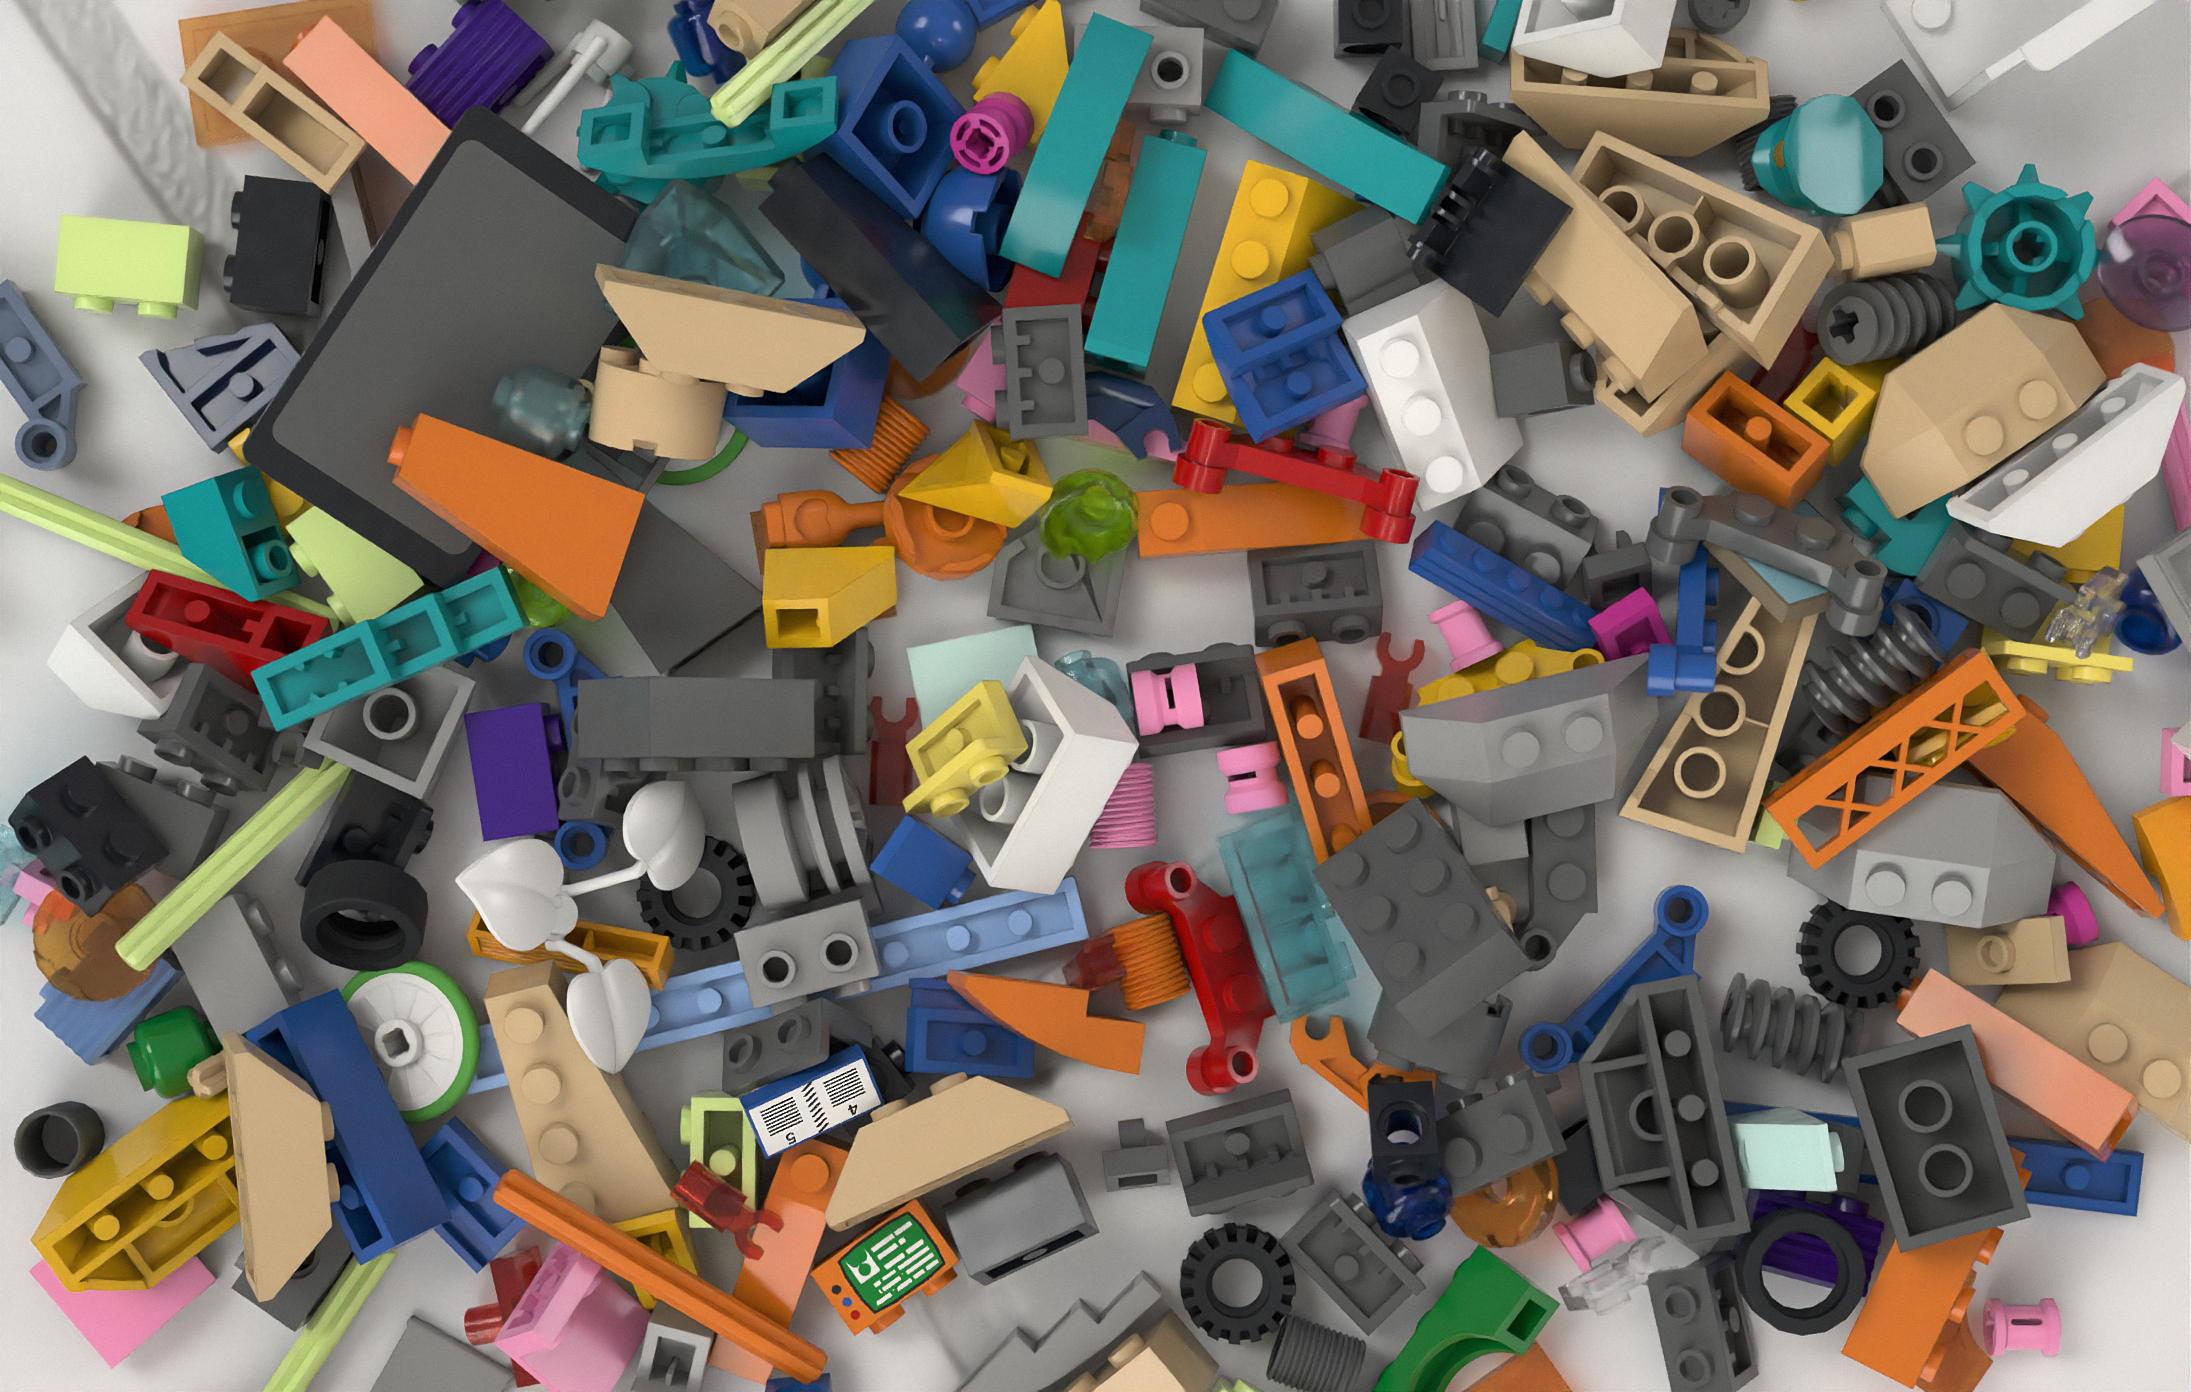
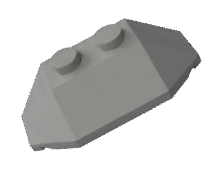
M1649 653L1633 655L1398 711L1408 771L1412 776L1489 828L1612 799L1618 792L1660 716L1657 696H1647Z
M1867 771L1858 776L1855 781L1852 801L1870 804L1880 803L1891 793L1893 774ZM1904 776L1902 786L1914 777ZM1937 781L1815 871L1791 842L1787 876L1850 910L1982 929L2047 914L2057 852L2056 848L2046 838L2041 836L2027 817L2000 789ZM1844 785L1827 798L1842 800ZM1815 805L1799 817L1797 827L1814 849H1817L1837 834L1841 808ZM1851 810L1849 825L1866 812Z

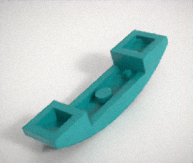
M1093 12L1043 132L998 255L1059 279L1129 97L1131 98L1153 42V35Z
M835 75L772 84L771 104L759 106L741 124L732 128L727 127L721 120H716L711 112L652 120L645 101L582 110L577 157L580 165L600 171L626 176L660 179L713 177L764 167L799 154L837 131L839 82Z

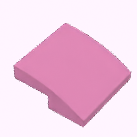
M196 1255L149 1290L101 1291L86 1289L85 1292H68L44 1259L29 1271L111 1369L116 1367L163 1328L169 1320L217 1280Z

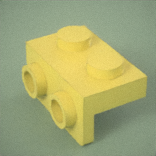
M982 680L905 745L921 784L902 801L906 813H932L935 818H945L964 810L969 805L970 801L968 798L982 786L1003 778L1009 772L1008 765L1029 748L1000 680Z

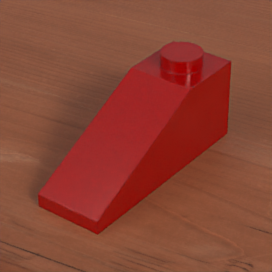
M151 569L124 619L128 628L195 663L208 664L234 683L257 695H260L250 673L251 671L334 634L329 618L262 599L249 602L236 592Z

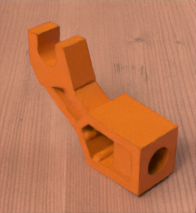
M1292 1011L1289 1043L1301 1065L1307 1064L1367 1113V1085H1371L1368 1081L1376 1073L1382 1078H1387L1389 1075L1400 1076V1083L1432 1081L1433 1096L1435 1095L1437 1072L1434 1069L1415 1066L1413 1072H1407L1387 1066L1378 1060H1372L1365 1067L1350 1054L1340 1015L1329 1014L1328 1032L1321 1038H1312L1305 1031L1307 1013Z

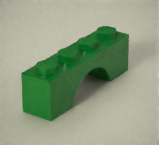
M1479 1244L1471 1256L1458 1266L1452 1282L1434 1307L1421 1317L1417 1323L1415 1333L1396 1359L1381 1372L1378 1383L1372 1392H1445L1453 1377L1464 1366L1481 1356L1491 1353H1511L1523 1356L1560 1306V1303L1511 1264Z

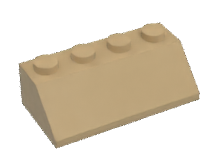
M1522 130L1513 138L1502 161L1574 208L1523 282V286L1540 305L1545 306L1548 302L1552 301L1565 315L1560 319L1561 325L1582 349L1585 350L1591 344L1598 349L1606 358L1601 363L1602 368L1620 390L1627 393L1634 387L1648 403H1651L1709 354L1693 303L1528 133Z

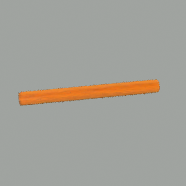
M518 1169L509 1170L498 1181L492 1196L496 1204L801 1383L809 1384L812 1381H817L822 1375L828 1360L826 1353L802 1337Z

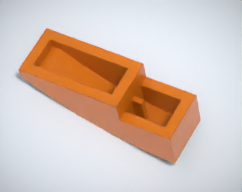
M948 969L946 982L974 1008L1006 1030L1041 1048L1099 1068L1139 1075L1146 1024L1125 1017L1086 1013L1089 990L1067 984Z

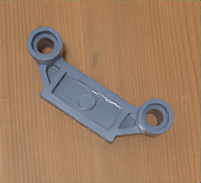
M6 279L0 284V380L29 419L17 432L15 450L20 460L27 466L42 471H54L69 465L76 457L77 444L74 437L77 395L88 384L15 282ZM55 437L57 441L56 451L48 457L46 454V444L51 438Z

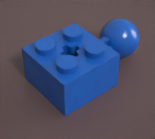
M910 0L898 16L895 34L847 40L825 77L836 75L839 82L837 131L820 143L801 152L807 160L825 152L903 220L918 218L954 157L950 144V133L954 123L967 111L934 74L947 73L957 69L971 55L976 43L977 28L974 16L968 6L962 0Z
M800 255L802 273L808 284L814 289L813 298L780 299L852 311ZM864 325L866 333L863 343L786 393L764 390L762 397H748L728 390L723 418L760 447L870 449L892 354Z

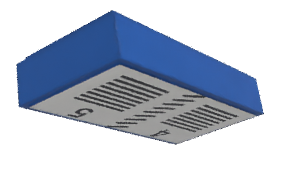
M859 1044L829 1056L824 1062L781 1078L739 1098L766 1160L885 1105Z

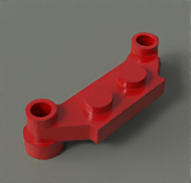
M1194 418L1186 451L1177 455L1171 478L1175 484L1197 492L1220 494L1227 470L1235 469L1365 504V510L1359 527L1361 532L1391 543H1409L1416 516L1411 513L1420 477L1395 468H1383L1380 474L1366 468L1364 464L1357 463V454L1336 446L1320 445L1318 452L1293 446L1295 438L1285 433L1277 434L1255 444L1250 434H1230L1232 428L1228 425L1210 419Z
M1153 861L1136 866L1129 872L1125 881L1126 898L1132 908L1141 914L1152 915L1166 912L1171 917L1211 1036L1209 1045L1200 1046L1189 1055L1186 1063L1188 1082L1197 1093L1203 1096L1229 1093L1239 1084L1249 1083L1256 1077L1259 1069L1256 1050L1264 1019L1274 1016L1234 894L1225 897L1220 896L1196 877L1193 868L1189 864L1182 861L1169 864L1163 861Z

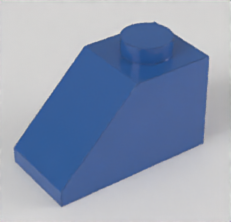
M915 814L905 815L869 867L881 877L935 910L940 908L945 899L956 906L977 876L975 872L968 868V865L973 860L972 854Z

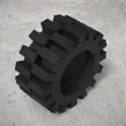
M705 835L704 850L698 867L714 874L721 887V899L717 908L705 917L695 918L682 913L674 903L672 890H659L651 882L647 871L639 877L638 880L641 881L640 888L636 891L637 902L641 904L642 912L640 915L643 922H648L653 929L651 933L669 936L672 947L691 949V951H703L708 948H714L733 938V933L741 929L751 917L749 914L756 900L753 885L755 883L746 864L748 861L743 854H739L732 848L733 845L725 840H718L713 838V836Z
M1827 898L1828 902L1824 905L1817 904L1810 911L1813 915L1810 920L1802 922L1799 932L1803 933L1801 943H1796V954L1801 955L1802 964L1798 966L1801 974L1807 976L1811 982L1808 985L1816 993L1826 997V1000L1853 1009L1879 1008L1878 1004L1882 1002L1891 1003L1899 998L1896 993L1901 988H1909L1913 982V979L1909 978L1913 968L1919 969L1921 959L1915 957V948L1921 947L1919 936L1912 933L1911 927L1914 924L1911 919L1850 910ZM1863 925L1870 928L1878 936L1882 949L1881 957L1878 964L1870 972L1863 975H1850L1842 970L1836 961L1834 953L1835 944L1843 931L1852 926Z
M1235 1222L1225 1223L1223 1228L1217 1230L1211 1228L1204 1232V1237L1198 1242L1194 1241L1188 1248L1189 1253L1186 1259H1183L1180 1268L1181 1276L1179 1283L1181 1297L1185 1310L1191 1316V1321L1198 1329L1200 1327L1204 1329L1209 1337L1217 1341L1219 1338L1226 1339L1229 1344L1240 1345L1241 1340L1249 1339L1251 1343L1262 1340L1261 1335L1268 1331L1273 1334L1281 1327L1279 1322L1284 1316L1288 1318L1292 1309L1291 1302L1293 1296H1296L1295 1273L1287 1252L1269 1232L1265 1233L1259 1230L1257 1226L1246 1223V1226H1237ZM1232 1259H1244L1253 1263L1262 1275L1263 1282L1260 1294L1252 1303L1243 1307H1231L1222 1303L1216 1297L1212 1288L1213 1276L1216 1270L1224 1262Z

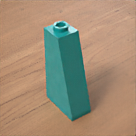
M1166 129L1160 131L1159 137L1145 134L1084 346L1085 364L1145 380L1207 156L1206 150L1196 148L1198 140L1190 135Z

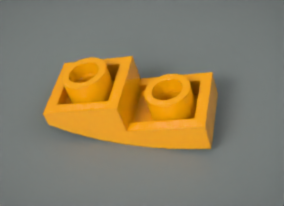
M2191 795L2171 796L2132 814L2131 818L2144 870L2159 880L2171 933L2183 941L2191 939Z

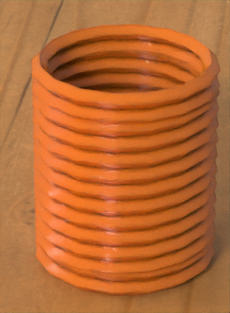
M883 392L871 448L829 450V456L878 495H881L883 490L887 489V485H891L890 480H895L894 475H899L898 470H903L902 465H907L906 460H910V455H914V450H918V445H922V440L927 439L926 435L931 434L930 428L900 403Z
M1166 912L1136 919L1107 929L1103 933V936L1106 937L1105 943L1109 945L1107 949L1110 950L1109 955L1112 956L1111 962L1114 963L1115 974L1118 975L1116 980L1120 981L1118 986L1122 987L1120 992L1124 993L1122 998L1125 999L1124 1003L1127 1004L1125 1009L1129 1011L1180 997L1189 993L1192 989L1189 986L1190 979L1186 978L1188 973L1184 972L1186 967L1182 966L1184 961L1181 960L1182 955L1179 954L1180 949L1177 948L1178 942L1175 941L1174 930L1171 929L1173 924L1170 923L1171 920L1168 919L1169 914Z

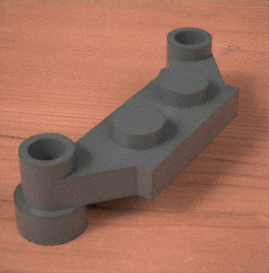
M1672 486L1665 491L1660 514L1655 516L1650 522L1645 549L1650 556L1660 562L1671 565L1690 563L1696 556L1699 541L1706 540L1827 587L1832 592L1827 608L1826 619L1834 629L1844 634L1868 636L1877 630L1884 608V601L1880 595L1887 576V568L1880 561L1863 556L1852 544L1855 535L1836 529L1832 524L1823 519L1805 517L1776 506L1763 496L1745 494L1735 489L1730 495L1702 496L1692 488Z
M1594 803L1527 819L1529 915L1524 920L1512 923L1514 935L1524 950L1526 942L1530 937L1536 935L1540 940L1538 954L1530 958L1534 965L1526 971H1538L1547 966L1555 958L1558 948L1584 914L1598 913Z

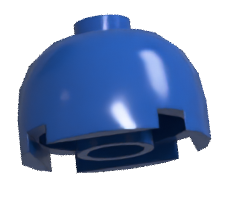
M962 165L943 174L917 219H913V229L936 247L961 273L981 286L985 291L998 293L1009 282L1016 264L1015 261L998 254L1023 187L1021 176L1017 170L1009 169L1010 167L1003 166L996 172L979 174L968 170Z

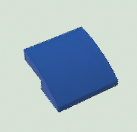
M1311 268L1209 311L1202 317L1206 337L1222 380L1255 444L1360 398L1368 387L1336 334V331L1343 323V319Z

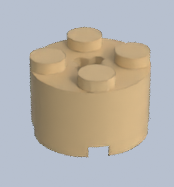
M601 345L589 420V439L606 446L632 452L634 446L655 450L654 456L688 460L713 459L719 442L727 389L725 388V383L700 378L699 385L696 386L673 383L660 376L661 371L654 370L646 357L639 359L640 351L620 346Z

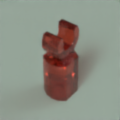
M1802 316L1770 370L1768 371L1760 364L1748 383L1782 409H1784V401L1798 387L1814 361V357L1810 354L1813 347L1821 345L1818 333L1809 332L1803 327Z
M1382 632L1375 646L1376 659L1381 665V671L1379 676H1371L1358 738L1391 745L1394 736L1402 731L1398 711L1409 709L1414 684L1407 682L1409 672L1417 668L1423 660L1425 646L1424 640L1415 639L1411 647L1410 656L1404 661H1397L1390 656L1388 651L1391 633Z
M874 696L870 708L873 712L874 725L879 729V741H871L868 805L904 806L902 801L912 793L913 765L905 745L909 743L907 742V731L914 726L918 718V704L915 698H907L905 716L902 720L893 723L886 720L883 716V697Z
M1108 932L1084 941V948L1070 958L1062 968L1067 985L1089 990V997L1102 991L1109 984L1126 978L1125 965L1119 966L1112 946L1116 942L1114 933Z
M696 1159L691 1163L669 1194L670 1197L721 1234L725 1228L733 1233L738 1249L749 1259L759 1261L765 1252L750 1238V1228L758 1223L765 1224L777 1233L785 1225L780 1215L773 1210L750 1208L744 1203L748 1198Z

